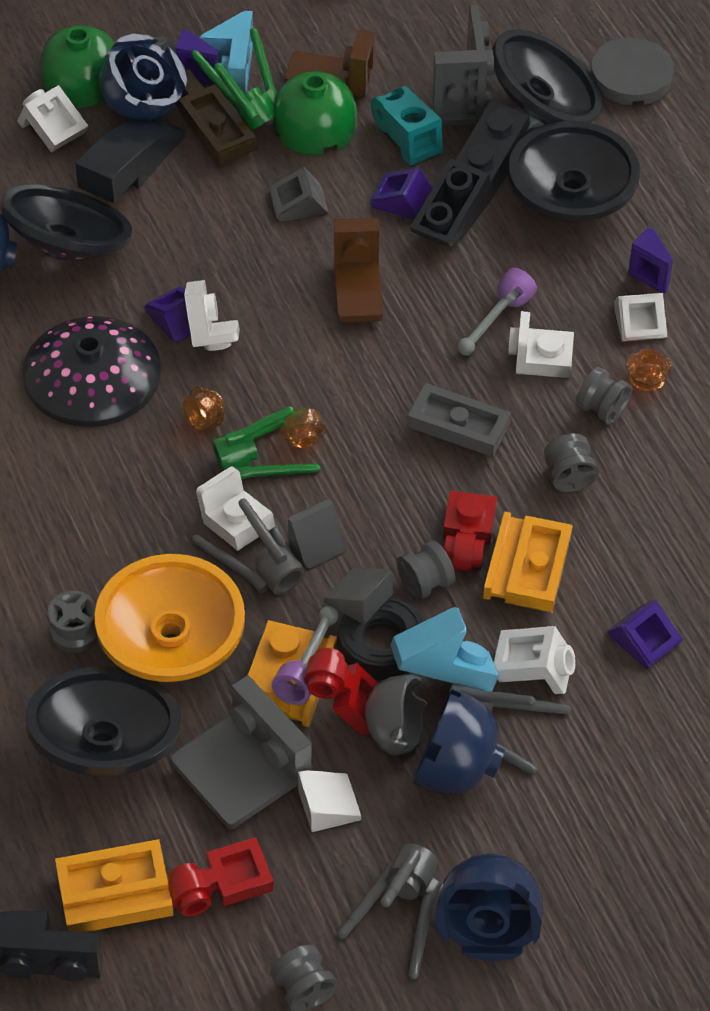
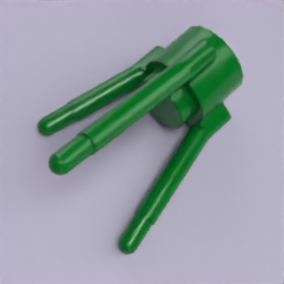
M256 28L250 29V36L266 90L263 93L259 86L243 93L221 63H216L213 68L197 50L191 53L193 59L211 81L217 85L223 95L236 109L242 120L246 122L250 130L259 127L276 116L274 103L278 95Z
M288 406L241 430L212 439L214 453L221 472L232 466L240 472L241 480L258 476L318 473L321 470L319 464L251 466V461L258 459L254 439L306 416L308 413L307 409L302 407L294 411L293 407Z

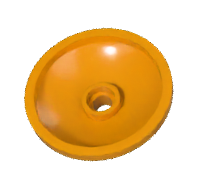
M183 554L150 556L124 567L105 585L99 595L95 608L96 634L106 655L126 672L143 679L158 682L189 680L218 667L237 647L242 637L245 623L243 599L234 581L216 565L206 560ZM170 634L177 635V637L167 638L165 636Z

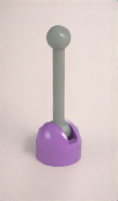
M513 267L504 274L497 286L498 296L501 300L468 338L465 337L459 340L457 349L460 354L468 356L474 352L476 341L506 306L521 307L537 292V285L528 273Z
M326 606L320 610V623L301 660H291L284 663L276 673L272 681V689L282 701L292 705H302L309 700L311 693L307 689L308 683L304 680L308 659L315 655L328 627L335 624L338 620V612L332 606Z

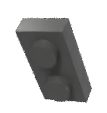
M425 383L407 415L408 428L491 457L494 456L511 423V412L428 383Z

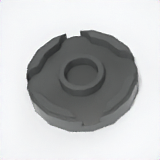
M626 37L611 40L599 47L592 58L591 75L596 81L601 95L606 99L621 105H632L633 101H643V105L661 99L670 90L673 83L674 62L670 54L658 44L641 38Z

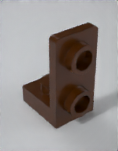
M358 30L354 45H347L344 58L294 51L284 76L285 83L291 77L303 72H326L340 78L352 91L353 96L366 98L374 72L375 32Z
M334 219V270L338 320L340 322L381 321L383 319V305L379 269V219Z

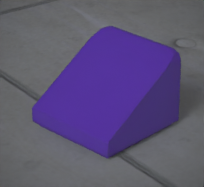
M182 30L175 50L184 69H190L200 83L214 85L193 59L191 53L197 50L214 68V65L218 63V50L191 32Z
M420 168L385 173L370 204L372 208L415 219L433 188Z
M650 226L632 243L628 274L665 294L669 290L673 259L656 231Z
M180 286L148 302L144 306L146 313L175 342H179L191 335L184 296L186 288Z
M657 600L639 606L607 631L617 644L645 668L650 667L683 641V638Z

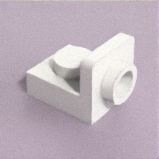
M59 85L46 93L43 89H40L29 95L22 103L24 107L17 120L22 128L31 124L51 153L83 135L88 128V124Z
M205 280L187 282L184 296L193 347L204 346L205 350L216 351L231 346V342L238 341L240 331L238 320L218 323L211 322L218 320V308L215 293L207 294Z
M521 311L520 328H510L508 350L509 355H517L516 374L570 378L574 332L529 328L530 312Z
M232 466L208 480L196 490L203 523L237 551L259 537L238 504L240 499L244 498L249 502L268 531L275 527L273 513L244 491L240 472Z
M556 626L501 630L493 663L499 675L497 679L499 682L545 679L554 694H565L569 675H572L575 670V654L572 647L567 645Z

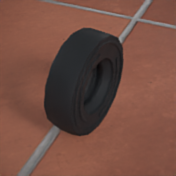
M393 596L364 625L344 614L340 620L337 642L340 652L345 657V662L347 665L358 663L373 679L385 680L389 677L404 675L407 672L398 669L392 649L382 651L369 647L363 640V634L369 627L377 624L390 625L396 628L399 633H402L422 623V616L412 604Z

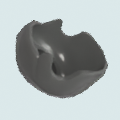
M412 674L389 677L375 686L368 695L364 712L368 731L381 750L391 755L409 754L420 744L423 731L422 711L427 706V702L416 696L413 689L421 686L423 682L421 677Z

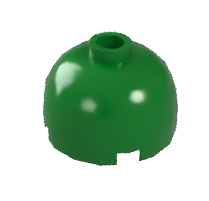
M69 26L54 33L46 42L40 56V76L45 93L59 85L74 107L97 106L105 102L99 85V72L105 55L115 42L105 31L93 26Z
M320 71L303 72L291 77L278 91L274 103L276 116L273 117L274 131L276 130L279 133L280 142L285 147L302 154L321 155L324 154V148L337 144V150H339L354 138L357 128L356 103L352 91L340 78Z

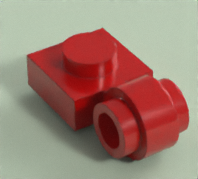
M450 490L443 539H446L444 550L449 556L454 570L471 572L472 568H482L485 545L491 544L497 496Z
M332 648L318 649L315 655L308 659L304 680L308 683V691L318 698H334L332 709L361 736L370 734L364 715L365 704L369 693L379 683L358 663L347 665L344 655L338 650Z
M256 837L206 852V863L209 868L207 870L204 868L199 869L194 863H187L174 868L168 874V890L173 907L176 910H180L182 915L187 917L206 911L212 904L210 898L213 892H218L224 907L272 892L274 887V880Z

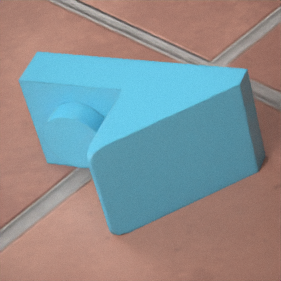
M243 11L200 36L201 40L218 50V63L223 65L243 93L247 92L253 50L250 29L253 28V11Z
M456 607L450 608L394 636L390 645L398 669L490 692L493 691L499 677L489 651L474 642L463 641L466 634V625L459 608Z

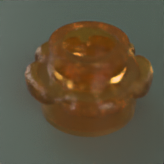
M649 348L642 349L638 354L632 353L626 362V367L630 370L629 379L635 387L646 391L660 388L668 377L667 373H670L672 369L668 357L663 356L655 349Z
M197 386L191 390L190 396L183 401V414L187 422L196 430L204 431L209 427L215 429L224 422L225 403L216 391L209 388L204 390L203 387Z
M309 408L296 409L291 416L284 419V426L280 429L282 437L290 440L291 445L295 447H310L317 444L318 438L325 434L326 424L321 421V413L319 411Z

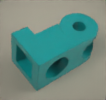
M401 86L388 94L372 98L371 112L377 126L384 133H388L401 148V157L409 166L443 153L442 119L409 88Z

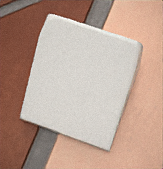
M663 293L618 296L616 298L614 309L622 342L667 338Z
M310 770L298 772V792L311 832L361 820V813L346 773Z

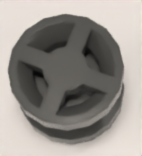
M596 367L588 374L579 388L576 396V406L584 411H595L600 421L610 425L625 410L631 398L633 387L624 380H613L610 377L609 371L602 367Z
M575 433L565 434L553 439L544 449L545 461L553 469L551 471L552 482L555 488L562 492L580 491L589 487L598 478L599 470L595 460L589 457L591 455V447L585 436Z
M431 540L423 544L420 552L416 554L405 553L397 558V569L406 590L416 600L421 601L431 594V590L437 586L446 588L455 582V572L451 560L443 547L436 541Z
M66 591L53 598L48 605L47 616L50 623V636L53 644L59 650L67 653H80L87 651L98 640L95 629L96 604L88 594L81 591ZM79 623L81 624V625L76 626V627H68V626H67V625H69V626L78 625Z
M303 945L290 950L281 956L270 970V976L274 983L279 987H284L287 992L285 1002L291 1011H310L327 1001L338 988V982L330 971L324 970L321 966L322 955L314 945Z

